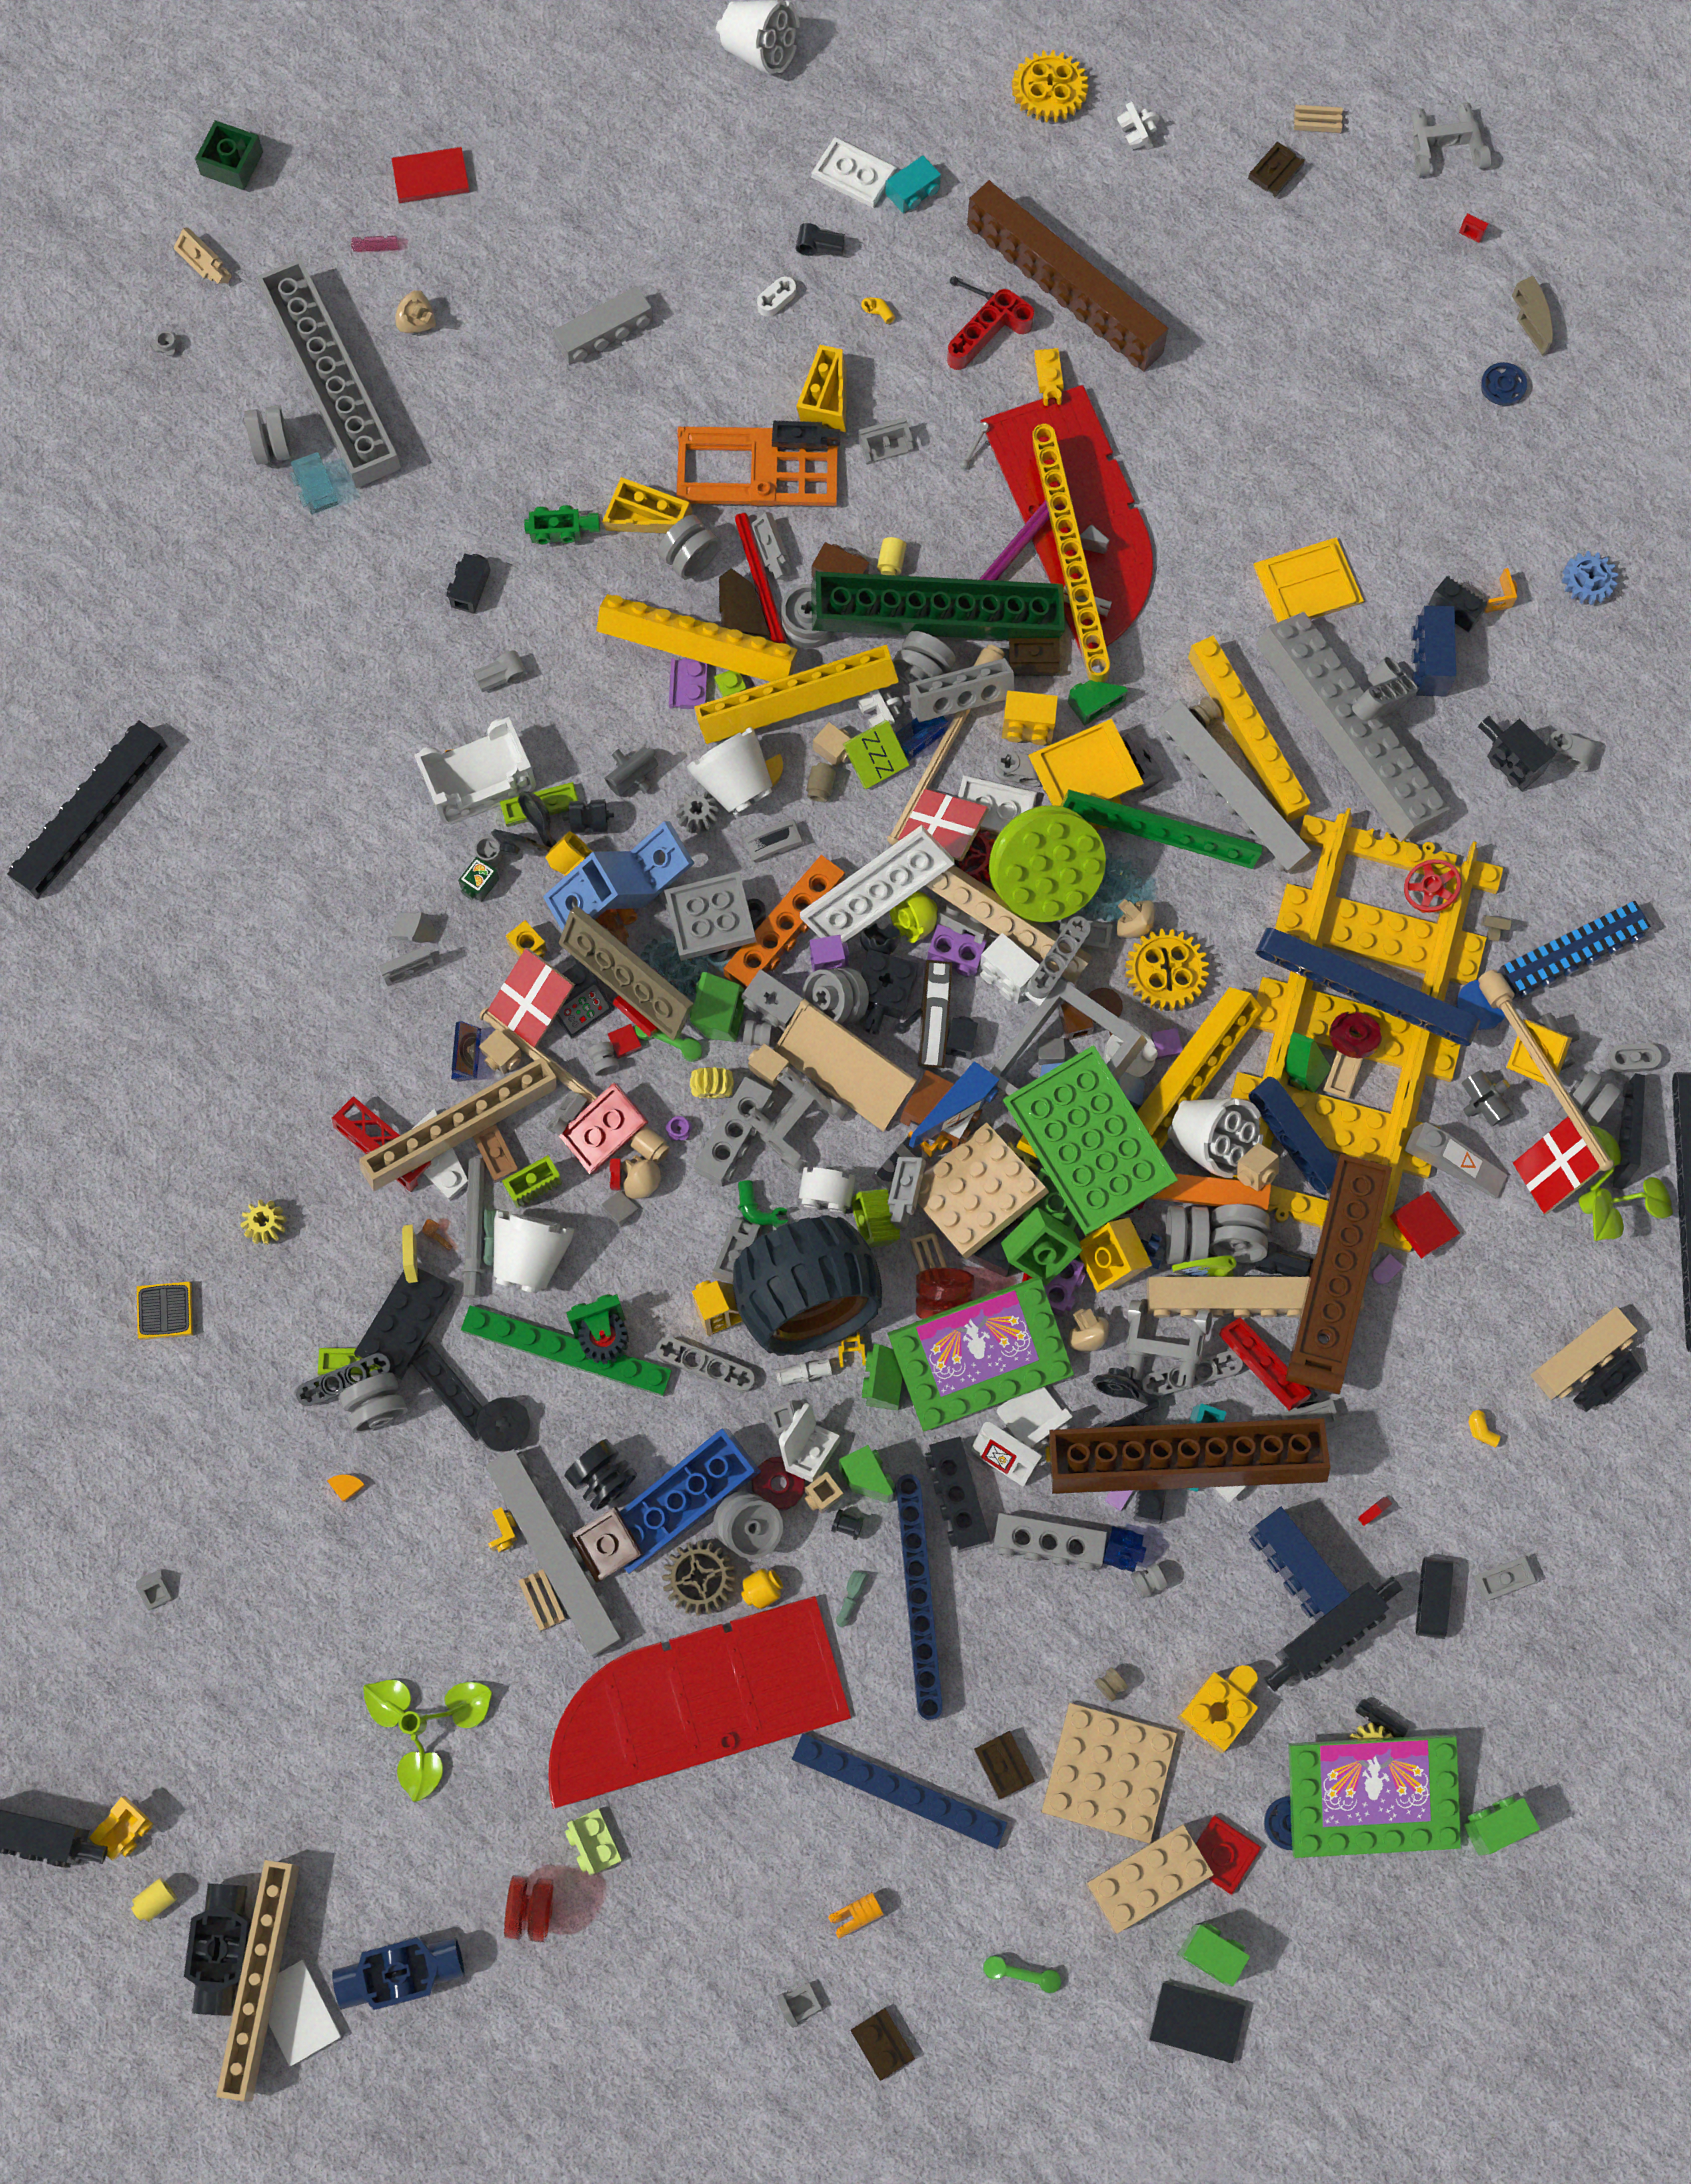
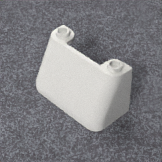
M509 717L493 721L487 729L488 736L441 754L436 748L426 747L419 753L414 754L443 824L459 822L499 806L500 801L518 797L521 791L531 792L535 789L536 782L531 765Z

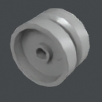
M280 405L266 407V423H264L263 416L258 409L245 411L247 433L256 464L270 463L271 446L278 461L291 459L289 431Z
M689 515L671 527L660 542L657 552L664 562L673 565V570L682 579L687 580L698 575L710 564L719 551L721 540L711 530H706L705 524L697 516Z
M801 584L792 588L785 595L781 604L782 627L786 638L794 645L802 648H816L824 645L832 638L834 632L812 631L811 584Z
M912 631L908 633L902 643L903 650L898 651L892 660L896 674L909 684L950 673L956 662V657L953 651L937 638L920 631Z
M853 968L820 969L811 973L806 979L802 990V998L806 999L838 1024L847 1025L859 1021L865 1014L868 1006L869 992L865 980Z
M1592 1069L1586 1073L1581 1081L1574 1085L1569 1095L1579 1111L1583 1113L1582 1116L1588 1125L1596 1126L1619 1096L1621 1090L1612 1083H1608L1597 1094L1595 1090L1600 1085L1602 1076ZM1563 1107L1556 1114L1563 1120L1568 1117Z
M1229 1204L1216 1208L1212 1212V1232L1210 1233L1208 1250L1215 1257L1233 1256L1236 1263H1253L1266 1257L1268 1249V1238L1266 1236L1269 1233V1215L1263 1210L1250 1205Z
M1169 1206L1165 1234L1167 1264L1183 1263L1186 1248L1189 1261L1206 1259L1210 1242L1208 1208L1193 1206L1189 1212L1187 1223V1214L1183 1206Z
M385 1373L367 1378L340 1393L338 1397L343 1409L352 1412L347 1420L353 1433H362L379 1428L400 1418L408 1411L403 1396L395 1394L399 1389V1385L393 1373Z
M748 1491L735 1492L726 1497L717 1507L714 1516V1531L719 1541L740 1557L757 1559L771 1553L779 1544L783 1533V1519L778 1509L759 1495Z

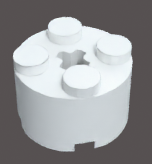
M804 1167L798 1200L802 1201V1205L808 1209L819 1210L821 1205L827 1206L830 1212L845 1214L846 1209L851 1207L856 1177L849 1174V1179L842 1177L843 1172L814 1167L811 1173L808 1167Z

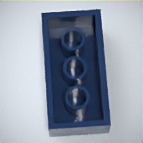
M1282 1506L1248 1532L1251 1536L1249 1538L1251 1545L1258 1552L1262 1550L1268 1558L1266 1563L1275 1574L1279 1572L1285 1580L1283 1582L1284 1587L1292 1596L1296 1594L1302 1602L1300 1605L1301 1609L1309 1618L1313 1617L1317 1621L1350 1596L1346 1588Z

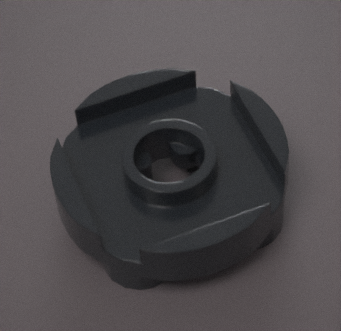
M500 1397L487 1402L478 1411L475 1419L477 1436L488 1449L496 1452H507L521 1446L530 1430V1418L527 1409L511 1398ZM502 1417L506 1418V1422L509 1423V1428H506L504 1432H500V1427L496 1426V1421H501Z

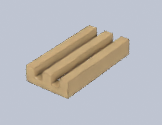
M1295 105L1294 130L1341 133L1343 108ZM1299 120H1306V121H1313V122H1302V121H1299Z
M932 1232L910 1239L926 1291L933 1287H940L943 1284L951 1283L952 1280L936 1233ZM930 1239L932 1240L944 1276L939 1279L927 1240ZM920 1242L922 1243L928 1261V1265L934 1280L931 1282L929 1281L917 1243Z
M543 1569L524 1579L518 1580L540 1631L566 1620ZM539 1578H541L544 1583V1586L547 1590L553 1607L557 1613V1618H552V1615L549 1611L543 1594L536 1581ZM530 1582L548 1622L544 1624L526 1585Z

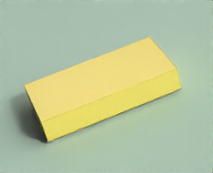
M413 1224L404 1225L402 1228L403 1268L408 1283L418 1282L417 1240Z

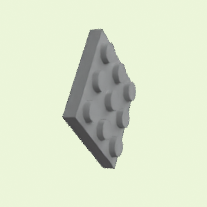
M740 872L664 890L681 961L757 942Z

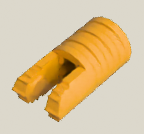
M873 1892L830 1914L828 1918L831 1923L835 1924L851 1915L853 1916V1920L836 1929V1935L839 1939L884 1914Z

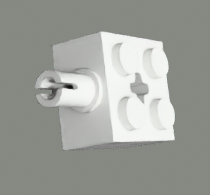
M1001 933L981 954L980 976L987 983H994L1000 989L999 992L1005 999L1013 1000L1017 1004L1025 995L1038 1007L1045 1000V998L1037 999L1033 997L1027 990L1028 982L1040 964L1006 935Z

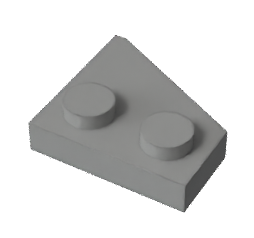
M942 905L938 912L937 923L949 927L961 935L965 931L975 935L974 941L982 944L989 930L987 926L966 912L961 911L955 905Z

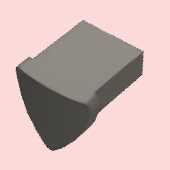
M417 912V914L399 913L391 937L396 940L424 943L436 939V933L430 919L423 912Z
M810 1983L785 1996L783 1993L777 1996L781 2012L792 2028L798 2026L797 2022L822 2009Z

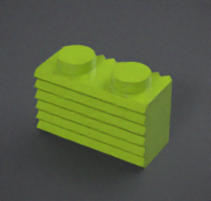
M547 1155L502 1180V1183L515 1207L520 1209L521 1205L525 1206V1203H529L530 1200L534 1201V1198H538L539 1195L543 1196L544 1192L548 1193V1190H552L553 1187L557 1188V1185H562V1180L551 1158Z
M887 1189L860 1191L852 1197L851 1206L858 1232L863 1236L870 1248L889 1246L900 1239L901 1236L900 1229H896L894 1224L891 1223L892 1214L889 1212V1194Z

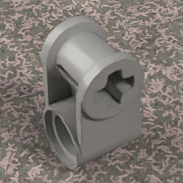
M1563 730L1553 732L1549 740L1545 742L1553 752L1556 751L1552 761L1581 772L1588 770L1596 748L1592 741L1577 737Z
M1004 751L999 754L994 768V773L998 779L1029 787L1041 785L1027 754Z

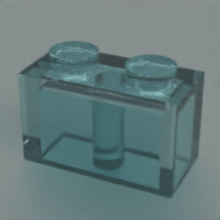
M319 452L291 462L293 472L289 474L294 486H300L302 492L298 493L302 506H308L311 515L339 505Z

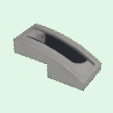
M794 819L770 826L744 838L752 861L756 863L777 852L784 853L804 843Z

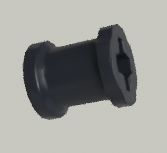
M838 1509L831 1532L836 1533L839 1531L853 1536V1539L857 1541L865 1517L860 1516L857 1518L845 1514L843 1510Z

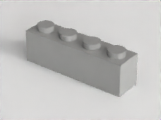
M635 286L554 329L555 344L569 365L574 362H580L587 355L605 349L608 344L615 340L627 337L630 332L646 327L653 321L652 308L639 288Z

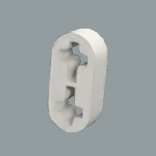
M786 276L780 277L765 289L757 298L758 312L766 317L773 316L793 300L796 295L794 280ZM781 287L785 289L789 287V292L786 290L781 292ZM772 301L771 307L769 305L764 306L763 302L770 303Z

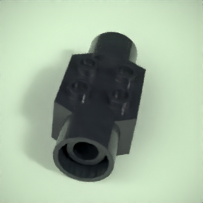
M208 1883L204 1912L191 1917L184 1977L195 1984L192 2005L193 2014L232 2016L235 1987L240 1982L252 1920L244 1915L248 1886Z

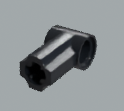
M803 223L799 227L795 249L798 253L805 256L815 255L816 252L842 256L845 234L823 231L815 224Z
M1268 1241L1266 1257L1256 1261L1253 1267L1267 1274L1279 1273L1288 1277H1305L1309 1268L1310 1258L1283 1250L1281 1245Z

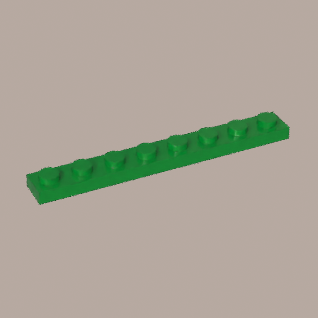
M1068 789L1060 805L1076 812L1085 821L1249 869H1253L1262 854V845Z
M469 1305L461 1327V1332L662 1397H664L672 1374L671 1369L627 1355H623L621 1358L617 1356V1361L613 1363L612 1360H607L608 1364H603L602 1361L595 1363L592 1358L588 1359L577 1339Z

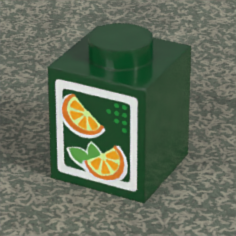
M476 856L458 879L461 887V893L470 900L475 898L482 903L500 878L495 868Z

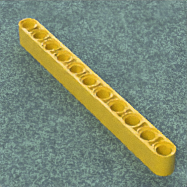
M1040 424L1033 431V448L1084 665L1089 680L1104 683L1109 677L1110 662L1054 429L1050 425ZM1041 437H1048L1050 440L1047 442H1041L1038 439ZM1047 459H1052L1055 461V463L1047 465L1044 463V461ZM1052 482H1058L1061 484L1059 487L1056 488L1049 486V484ZM1062 504L1066 508L1064 510H1056L1054 507ZM1063 527L1071 529L1069 533H1062L1059 530ZM1068 550H1074L1077 552V554L1074 556H1067L1065 552ZM1074 573H1079L1082 575L1080 579L1076 580L1072 579L1070 576ZM1079 596H1085L1088 598V600L1084 603H1080L1076 601V598ZM1085 619H1090L1094 623L1090 626H1085L1081 622ZM1090 642H1095L1099 647L1089 649L1086 645ZM1100 665L1104 667L1105 670L1103 672L1096 673L1092 670V668L1094 666Z

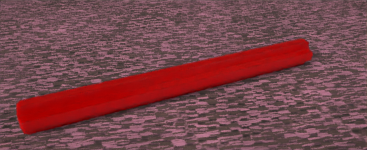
M737 514L735 522L772 642L786 644L785 633L748 514Z

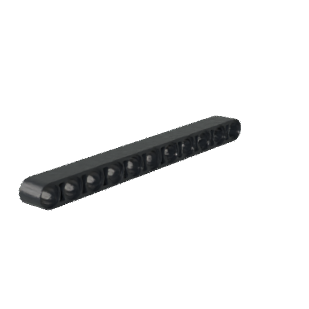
M1674 1072L1672 1078L1685 1342L1687 1351L1691 1352V1072Z

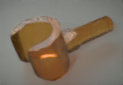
M427 1219L422 1229L424 1235L437 1240L444 1248L450 1251L453 1246L440 1234L436 1233L440 1225L431 1219Z

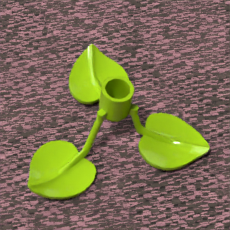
M1589 1126L1610 1160L1614 1161L1613 1166L1620 1164V1149L1612 1135L1602 1128ZM1614 1167L1607 1170L1595 1184L1590 1186L1592 1191L1579 1197V1205L1582 1211L1586 1214L1593 1213L1594 1241L1613 1240L1622 1236L1624 1231L1623 1219L1620 1212L1613 1208V1203L1642 1197L1645 1198L1646 1209L1652 1216L1665 1219L1673 1214L1669 1192L1663 1182L1655 1177H1649L1644 1181V1192L1612 1199L1610 1192L1605 1188H1599V1186L1611 1175Z
M385 1680L364 1685L363 1692L366 1707L373 1720L377 1724L388 1728H393L399 1723L400 1730L411 1735V1740L414 1741L419 1749V1753L409 1752L404 1755L397 1766L398 1780L413 1802L421 1801L429 1796L436 1789L443 1775V1763L440 1756L433 1752L425 1754V1749L418 1739V1735L425 1731L427 1721L452 1715L453 1722L461 1728L469 1729L478 1726L488 1713L492 1697V1691L489 1687L476 1682L457 1684L447 1692L444 1698L446 1706L450 1709L449 1711L422 1715L413 1711L405 1712L411 1704V1694L404 1683L397 1680Z

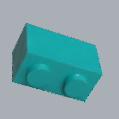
M922 155L886 180L885 194L904 214L909 209H915L922 200L928 196H934L939 191L941 174Z

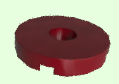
M1344 1012L1335 1017L1329 1029V1038L1332 1045L1341 1054L1360 1059L1369 1057L1377 1051L1382 1041L1381 1028L1371 1016L1362 1012H1355V1014ZM1356 1031L1360 1033L1362 1037L1356 1038L1352 1036L1350 1032Z
M782 1456L771 1457L758 1466L761 1472L752 1479L753 1493L771 1503L778 1511L788 1510L801 1500L806 1488L805 1479L786 1471ZM778 1476L783 1477L787 1482L786 1487L781 1491H776L771 1487V1481Z

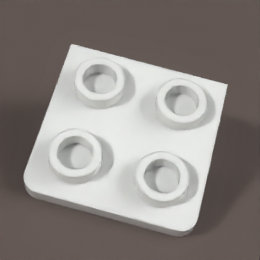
M1045 1387L1009 1399L997 1409L998 1416L1015 1439L1036 1452L1049 1443L1047 1441L1049 1430L1069 1429V1423L1072 1419L1068 1410L1065 1408L1062 1411Z
M805 1403L801 1409L795 1412L792 1424L788 1430H784L780 1435L779 1445L786 1471L807 1481L814 1482L841 1442L840 1435L816 1425L813 1408L809 1403Z

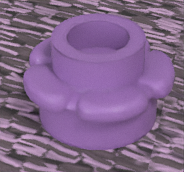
M675 1116L666 1125L668 1136L674 1141L679 1139L681 1141L686 1140L690 1136L689 1132L692 1130L690 1121L686 1120L683 1116Z

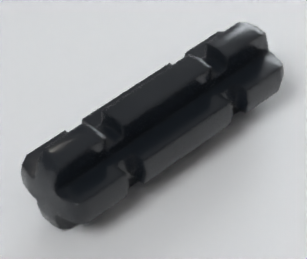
M1366 1699L1359 1702L1355 1710L1356 1713L1364 1718L1367 1716L1368 1721L1378 1727L1383 1726L1384 1731H1390L1394 1738L1405 1737L1408 1731L1406 1725L1400 1721L1399 1723L1395 1722V1718L1378 1707H1372L1373 1704Z

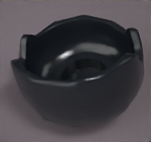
M874 923L869 928L862 929L859 939L867 952L870 949L890 955L897 948L902 934L892 924H888L884 929H880L877 923Z

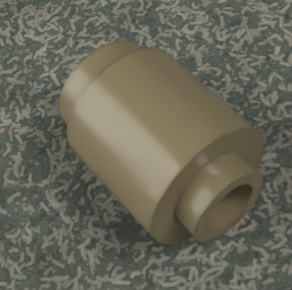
M818 763L816 766L811 767L806 788L809 799L817 802H827L828 797L831 796L836 771L832 769L831 765Z

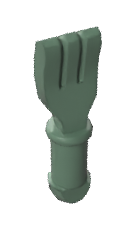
M485 1209L484 1230L486 1237L484 1238L485 1251L483 1260L486 1265L490 1266L494 1264V1218L496 1211Z
M857 1570L851 1574L846 1587L848 1592L847 1598H844L843 1606L839 1616L836 1618V1623L839 1627H845L849 1623L848 1620L854 1605L857 1604L856 1600L861 1595L869 1574Z

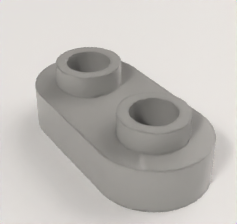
M1650 1043L1617 1045L1609 1052L1607 1063L1612 1070L1620 1073L1651 1071L1661 1062L1662 1055L1659 1048ZM1642 1055L1648 1056L1650 1061L1645 1062L1642 1059ZM1616 1057H1621L1624 1063H1618Z

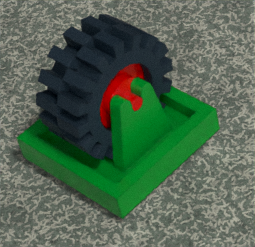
M611 1294L600 1296L595 1302L587 1305L586 1303L577 1304L570 1311L566 1312L575 1338L580 1337L578 1338L579 1343L588 1359L592 1358L595 1363L602 1361L603 1364H608L607 1360H612L613 1363L617 1361V1356L621 1358L624 1355L623 1350L628 1348L629 1336L623 1322L626 1318L617 1294L613 1296Z

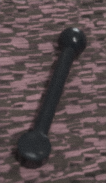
M952 276L949 280L952 286H961L986 297L987 300L994 295L992 292L987 293L959 281L956 276Z
M921 1008L905 1022L896 1024L895 1029L898 1034L905 1033L906 1027L921 1015Z

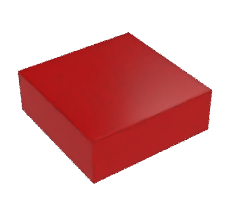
M1467 213L1459 233L1480 243L1489 223Z
M632 1024L607 1034L618 1059L642 1049Z

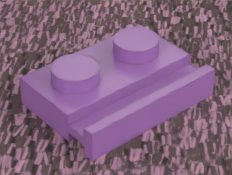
M671 658L669 708L695 709V706L706 703L707 663L693 659L675 660V658Z

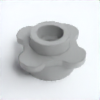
M163 330L156 335L155 343H153L152 347L155 352L161 351L167 356H173L176 346L181 343V339L178 335H173L172 332Z

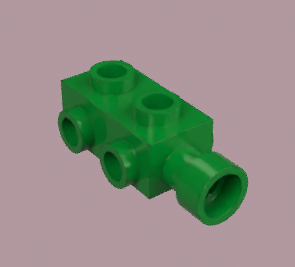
M570 505L560 506L559 510H549V508L543 506L536 507L534 511L529 512V519H524L525 534H530L531 543L540 545L550 542L572 543L581 540V531H590V533L600 532L599 512L588 513L587 516H579V510L574 509Z

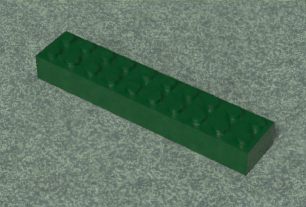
M818 571L815 572L811 583L812 631L908 635L912 631H920L934 637L1009 640V638L1060 639L1065 631L1063 584Z

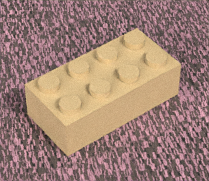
M1183 1824L1085 1884L1113 1932L1118 1934L1211 1877L1213 1873Z

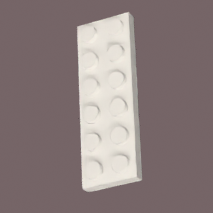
M921 825L802 910L800 918L820 938L840 935L841 941L844 943L955 864L954 858Z

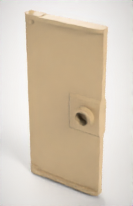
M803 999L775 1046L774 1051L816 1082L826 1092L841 1100L884 1132L908 1094L917 1085L918 1080L813 1006L806 999Z

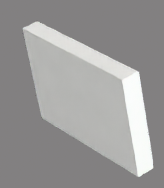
M834 137L812 171L811 178L874 208L886 190V180L896 174L897 167Z
M964 775L958 794L959 799L989 808L981 824V832L988 831L994 835H999L1003 828L1016 816L1034 808L1037 792Z
M301 1960L278 1973L268 2024L291 2067L340 2039L342 2035L305 1960Z

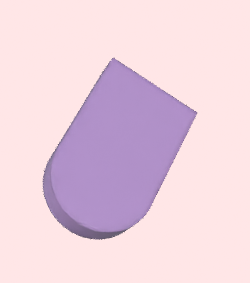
M1389 1254L1374 1269L1372 1273L1373 1280L1377 1284L1384 1285L1402 1269L1403 1265Z
M1111 1491L1106 1497L1105 1502L1121 1511L1133 1491Z

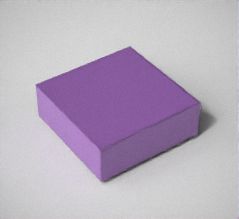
M1177 1028L1151 1033V1038L1158 1054L1156 1060L1180 1055L1182 1047Z

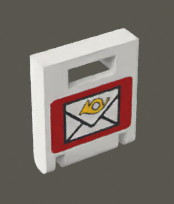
M991 1422L983 1424L971 1447L972 1454L1022 1487H1024L1042 1457L1035 1450L1018 1441Z

